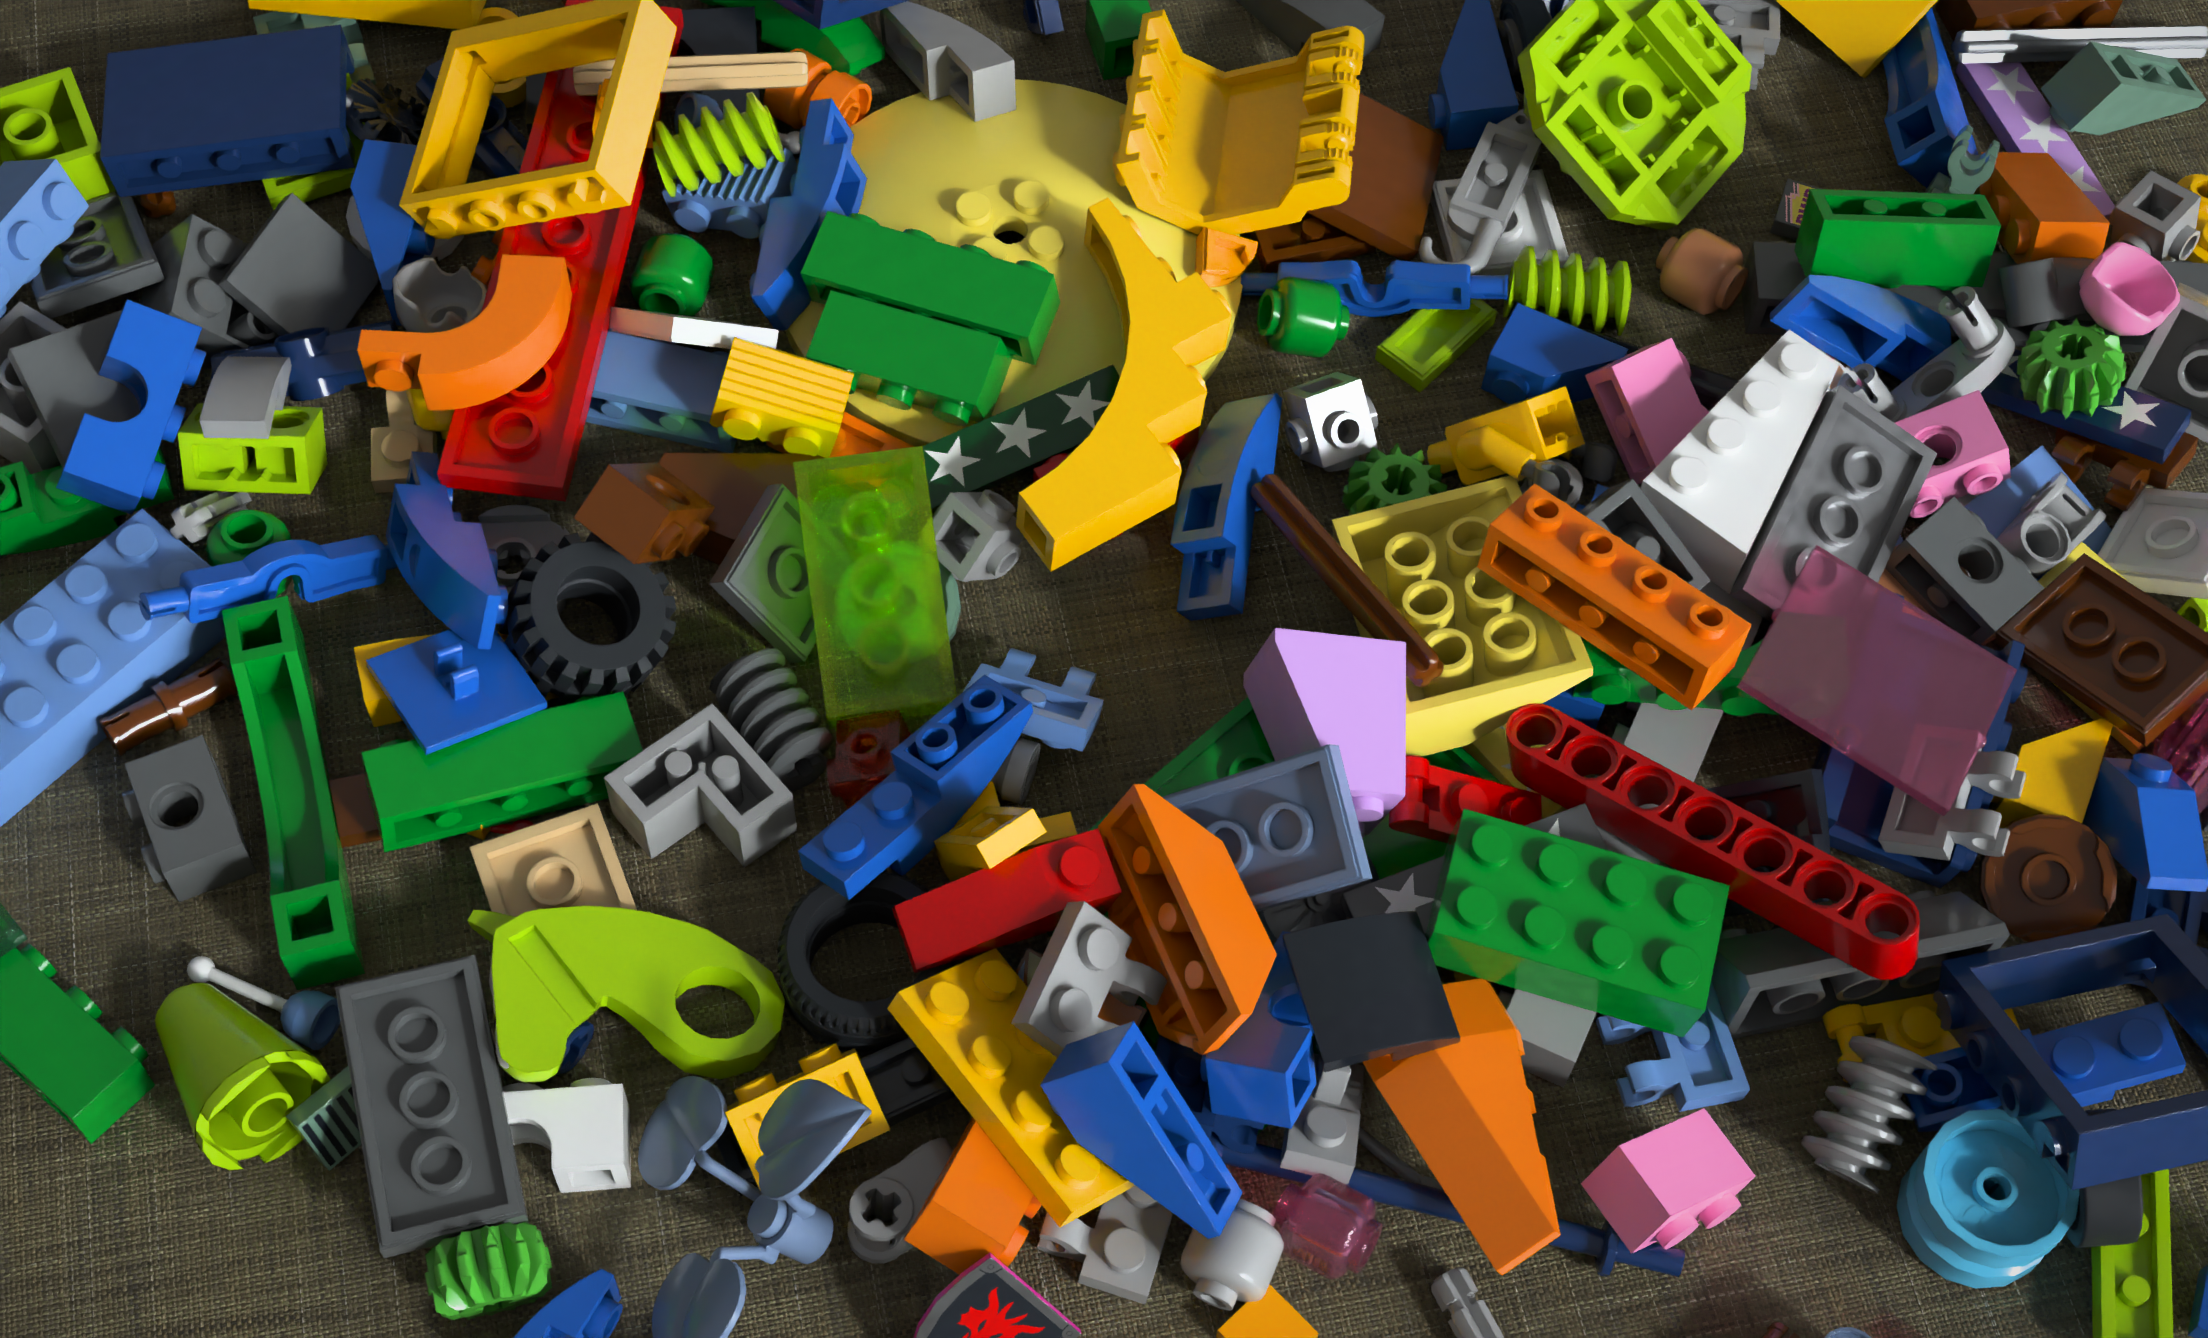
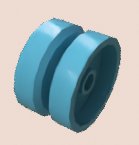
M2001 1109L1968 1111L1946 1122L1901 1179L1896 1207L1903 1236L1919 1260L1944 1279L1977 1289L2004 1287L2030 1273L2044 1255L2048 1254L2061 1241L2075 1221L2080 1194L2079 1189H2070L2047 1158L2042 1159L2033 1139L2016 1118L2010 1117Z

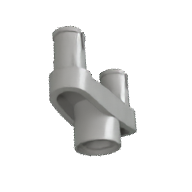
M1961 286L1953 290L1952 293L1962 309L1956 308L1947 296L1941 300L1938 308L1942 317L1948 321L1959 337L1957 342L1930 360L1891 392L1879 378L1876 369L1867 363H1862L1852 368L1863 384L1861 387L1854 382L1848 373L1841 378L1839 385L1895 423L1971 392L1979 390L1981 393L2012 359L2015 351V342L2003 323L1990 317L1979 301L1975 290L1969 286Z

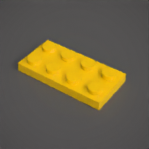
M994 948L899 991L887 1009L1061 1228L1135 1185L1078 1144L1062 1118L1053 1111L1048 1097L1040 1084L1057 1057L1011 1024L1028 987L999 951Z

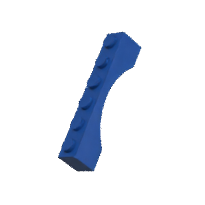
M1932 7L1883 59L1889 92L1888 111L1884 120L1897 164L1926 188H1928L1938 172L1946 176L1949 175L1948 160L1955 138L1963 127L1969 125ZM1971 135L1968 140L1967 150L1971 154L1979 155L1973 135Z

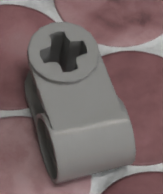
M2062 472L2057 473L2041 486L2024 503L2017 517L1996 538L2012 555L2021 559L2028 566L2031 575L2035 579L2066 559L2071 551L2085 540L2106 517L2100 509L2091 510L2066 485L2068 477Z
M937 1138L921 1145L901 1162L872 1179L863 1182L855 1189L849 1205L850 1220L848 1222L847 1239L852 1251L860 1259L870 1263L884 1264L897 1259L900 1255L914 1247L906 1242L904 1238L953 1152V1148L946 1138ZM875 1215L877 1219L868 1223V1217ZM892 1218V1225L886 1227L883 1222Z

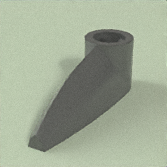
M2052 257L1998 268L2008 328L2087 313L2080 297L2079 281L2084 270L2094 259Z

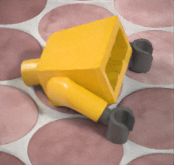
M1566 386L1445 427L1447 439L1431 444L1427 450L1429 465L1440 464L1442 479L1459 474L1461 482L1464 486L1505 473L1518 481L1528 477L1533 479L1532 485L1537 484L1564 502L1568 499L1571 481L1568 467L1559 463L1543 461L1558 455L1568 460L1572 454L1583 456L1580 475L1588 479L1607 482L1614 477L1618 460L1617 452L1612 446L1604 443L1584 441Z

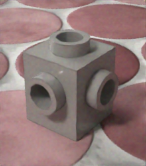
M2150 170L2115 205L2109 218L2110 225L2113 226L2110 246L2116 242H2124L2143 249L2158 261L2174 262L2175 260H2186L2200 238V231L2196 230L2201 196Z
M1334 372L1283 390L1290 421H1287L1285 425L1286 436L1291 449L1297 456H1300V459L1322 467L1325 471L1333 472L1352 467L1355 461H1360L1358 456L1370 452L1372 447L1378 449L1374 429L1378 427L1377 412L1371 399L1364 394L1361 379L1340 372Z
M984 490L983 492L950 493L946 500L937 508L931 523L917 544L926 548L930 555L946 567L955 579L969 582L997 579L1005 575L1020 557L1021 549L1018 546L1024 536L1016 526L1017 518L1013 516L1016 511L1015 507L1001 495L991 490Z

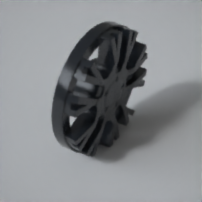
M359 79L357 83L354 82L346 91V125L363 143L365 139L417 145L425 121V117L420 113L425 106L422 103L415 104L417 99L411 97L406 103L400 99L402 90L399 88L394 90L393 86L389 83L381 90L376 88L370 79Z

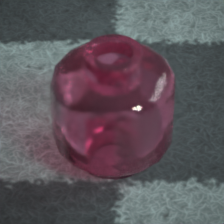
M1321 1173L1313 1175L1302 1187L1293 1183L1289 1184L1280 1197L1273 1213L1276 1223L1281 1225L1280 1235L1284 1241L1282 1253L1286 1257L1328 1279L1341 1278L1349 1270L1359 1274L1373 1253L1383 1228V1223L1375 1220L1376 1205L1371 1197Z

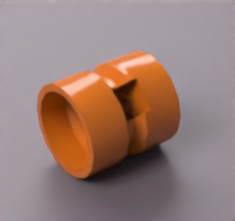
M795 48L792 51H802L806 54L808 61L807 85L804 87L765 89L764 106L767 105L773 118L793 129H801L803 126H806L810 101L832 98L849 127L868 116L872 101V91L867 83L846 72L832 71V67L828 62L802 48Z

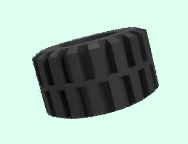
M593 532L590 533L585 542L581 541L578 533L564 535L558 546L553 541L549 542L539 550L535 558L531 557L508 594L507 617L504 624H499V633L508 635L504 642L526 673L538 683L536 687L545 698L549 692L559 696L558 706L571 704L584 696L601 697L624 692L626 697L630 690L634 693L649 676L668 650L669 646L667 643L674 636L676 622L669 618L676 610L674 596L663 595L664 590L669 585V581L663 571L653 574L649 569L652 562L633 564ZM567 598H580L600 606L614 622L618 642L610 645H595L574 636L565 627L559 616L557 601Z

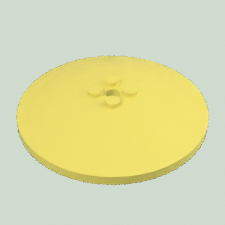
M1015 79L1016 110L976 122L951 95L929 101L920 92L897 100L871 113L850 127L854 134L851 153L867 178L858 214L872 218L880 226L904 232L906 229L920 230L933 237L937 242L958 248L965 244L977 246L987 251L994 258L1015 264L1020 260L1031 261L1044 267L1049 273L1054 274L1060 305L1036 365L1012 359L992 416L1110 365H1114L1119 376H1121L1125 362V350L1120 314L1106 277L1084 245L1089 206L1108 197L1122 215H1128L1135 221L1144 243L1157 258L1162 257L1169 263L1177 282L1195 273L1196 238L1198 235L1138 209L1127 186L1121 187L1118 184L1113 170V154L1119 151L1121 140L1119 119L1120 115L1125 113L1127 105L1094 92L1044 81ZM1004 231H1016L1025 238L1015 244H1006L996 239L995 236ZM1241 276L1228 285L1209 287L1211 290H1218L1224 296L1230 307L1232 317L1225 350L1194 366L1201 374L1205 383L1213 374L1226 352L1236 327L1243 289ZM811 301L790 327L785 330L789 343L797 356L806 358L823 312L824 304ZM859 388L855 389L854 394H849L845 407V412L916 448L978 423L969 420L967 426L953 425L935 417L932 414L933 409L912 404L910 410L897 409L879 401L876 398L877 393Z

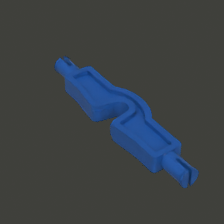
M1354 260L1281 262L1278 265V273L1244 272L1241 275V284L1243 285L1242 297L1262 296L1266 289H1273L1274 285L1281 278L1298 277L1332 283L1339 291L1341 303L1348 307L1349 313L1366 317L1393 316L1411 309L1466 310L1470 308L1471 299H1508L1507 274L1471 275V267L1467 264H1433L1396 260L1392 261L1386 268L1384 283L1377 285L1367 283L1364 280L1361 268Z
M376 535L323 545L307 540H285L264 546L246 556L242 561L183 572L180 575L178 587L140 593L139 598L141 600H139V606L144 619L148 621L153 618L183 612L190 623H198L222 618V610L274 599L279 584L290 575L293 576V589L302 600L313 603L351 590L380 585L385 581L386 570L398 567L392 557L389 545H384Z

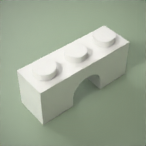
M585 1078L574 1081L570 1087L542 1089L537 1085L529 1083H515L502 1087L513 1144L536 1143L551 1151V1169L560 1193L631 1188L630 1108L623 1083L612 1084L610 1081L601 1078Z

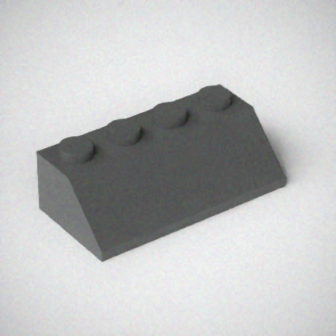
M1919 891L1907 895L1919 910L1918 958L1914 967L1902 977L1893 980H1880L1869 976L1784 928L1775 925L1771 930L1748 934L1745 929H1732L1720 933L1711 981L1732 1039L1823 1021L1822 1017L1826 1012L1847 1004L1867 1006L1934 994L1939 990L1941 962L1943 960L2000 949L2009 937V931L2005 922L1960 891L1935 896L1932 891ZM1880 931L1873 934L1882 939L1899 937V935L1889 931Z

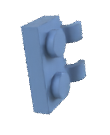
M1014 648L1009 650L1000 668L983 663L980 664L963 692L985 674L1032 703L1033 713L1022 731L1023 734L1039 738L1044 744L1053 748H1072L1083 752L1099 723L1104 701L1089 696L1097 673L1072 666L1061 687L1028 677L1036 655Z
M1712 981L1706 1010L1684 1037L1607 1015L1597 1017L1596 1019L1604 1045L1623 1043L1643 1033L1652 1031L1661 1060L1640 1061L1625 1067L1627 1077L1616 1081L1624 1107L1647 1104L1662 1096L1673 1093L1678 1110L1681 1112L1743 1100L1750 1091Z

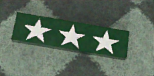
M1110 365L896 457L893 466L920 519L935 513L950 493L983 492L1041 466L1052 456L1061 453H1072L1090 435L1114 396L1120 379L1114 365Z

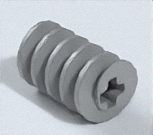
M1852 1036L1849 1041V1047L1862 1062L1840 1061L1837 1066V1072L1851 1086H1828L1825 1091V1096L1839 1112L1816 1111L1813 1121L1827 1134V1137L1804 1136L1801 1146L1815 1159L1814 1163L1856 1186L1878 1194L1880 1189L1865 1175L1867 1168L1890 1170L1892 1164L1877 1150L1879 1143L1902 1145L1904 1139L1889 1125L1891 1118L1914 1119L1916 1114L1901 1100V1096L1903 1093L1925 1095L1928 1089L1912 1073L1915 1068L1937 1071V1066L1922 1056L1887 1040Z

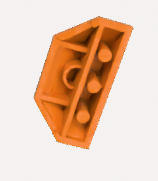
M1133 784L1098 825L1122 890L1121 894L1108 909L1109 920L1133 938L1125 957L1157 970L1167 979L1157 1005H1151L1145 1001L1159 1035L1180 1045L1193 1048V1051L1201 1055H1207L1209 1052L1218 1050L1252 1014L1277 953L1223 841L1145 784Z

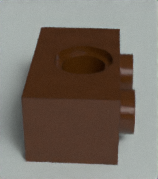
M657 462L609 464L575 514L574 519L630 562L641 564L682 558L683 555L688 557L693 554L703 543L709 532V526L705 522L715 509V506Z

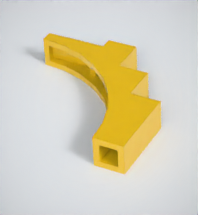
M1108 197L1088 207L1084 245L1106 277L1120 314L1125 350L1124 367L1114 396L1090 435L1057 468L1019 492L1016 526L1050 572L1175 504L1181 475V465L1176 453L1167 443L1201 426L1207 389L1201 374L1194 366L1225 350L1232 317L1230 307L1224 296L1218 290H1211L1197 272L1177 282L1169 263L1162 257L1157 258L1144 243L1135 221L1128 215H1122Z

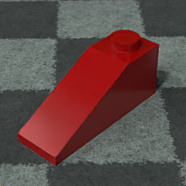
M1097 828L1024 851L1003 860L991 869H981L897 904L893 907L892 911L914 973H918L1053 931L1068 902L1085 901L1102 915H1105L1122 890Z

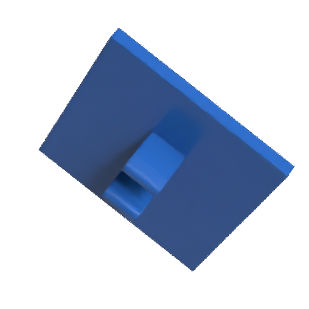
M449 629L366 660V667L425 755L547 708L546 699L496 629H494L491 649H477Z

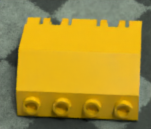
M1164 9L1143 14L1139 37L1133 41V72L1126 79L1128 100L1126 111L1120 115L1119 119L1121 132L1119 151L1113 154V170L1118 184L1121 187L1127 186L1138 209L1196 235H1199L1203 227L1238 235L1301 222L1309 210L1345 202L1349 197L1353 162L1352 156H1349V151H1352L1355 145L1360 94V80H1357L1356 77L1360 75L1363 64L1365 43L1363 33L1353 26H1341L1315 32L1310 35L1297 56L1224 72L1182 52Z

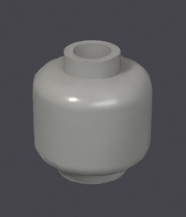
M1239 1199L1220 1236L1207 1239L1193 1228L1183 1250L1180 1263L1183 1272L1196 1283L1193 1294L1205 1303L1224 1310H1233L1236 1301L1246 1303L1261 1300L1267 1292L1284 1247L1283 1237L1274 1228L1276 1218L1258 1205Z

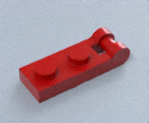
M1406 756L1405 797L1389 811V827L1391 829L1444 843L1448 842L1463 809L1523 826L1542 819L1541 794L1429 765V761L1426 758L1419 756Z

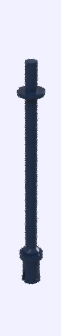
M1211 1133L1209 1140L1224 1164L1465 1224L1443 1189L1359 1168H1354L1349 1183L1344 1184L1280 1168L1282 1149L1256 1143L1253 1154L1238 1153L1224 1146L1216 1133ZM1557 1218L1561 1236L1548 1244L1596 1256L1595 1266L1597 1275L1605 1277L1610 1275L1615 1261L1679 1277L1685 1258L1684 1249L1676 1247L1663 1249L1661 1244L1656 1242L1631 1254L1607 1220H1605L1602 1229Z

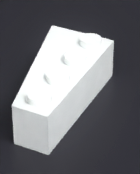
M1788 330L1643 480L1641 490L1709 579L1729 594L1840 364L1791 330Z

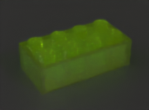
M923 446L793 462L826 718L829 729L936 715L957 697Z

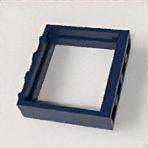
M2168 914L1943 960L1941 962L1939 990L1933 995V1000L1937 1004L1936 1015L1941 1020L1940 1027L1952 1034L1965 1051L1972 1069L1978 1074L1982 1073L1999 1095L2005 1112L2010 1117L2016 1118L2033 1139L2042 1159L2047 1158L2071 1190L2208 1160V1090L2088 1116L2004 1010L2143 981L2208 1055V957Z

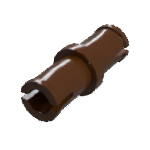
M217 657L211 663L169 685L161 681L151 686L152 694L108 717L99 719V723L113 749L121 757L128 750L170 728L178 732L188 727L187 719L230 696L237 695V686L225 664Z

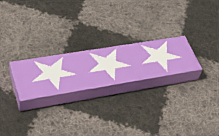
M2020 62L1959 63L1955 71L2005 150L2007 152L2048 153L2109 221L2115 205L2065 129L2059 126L2049 112V105Z

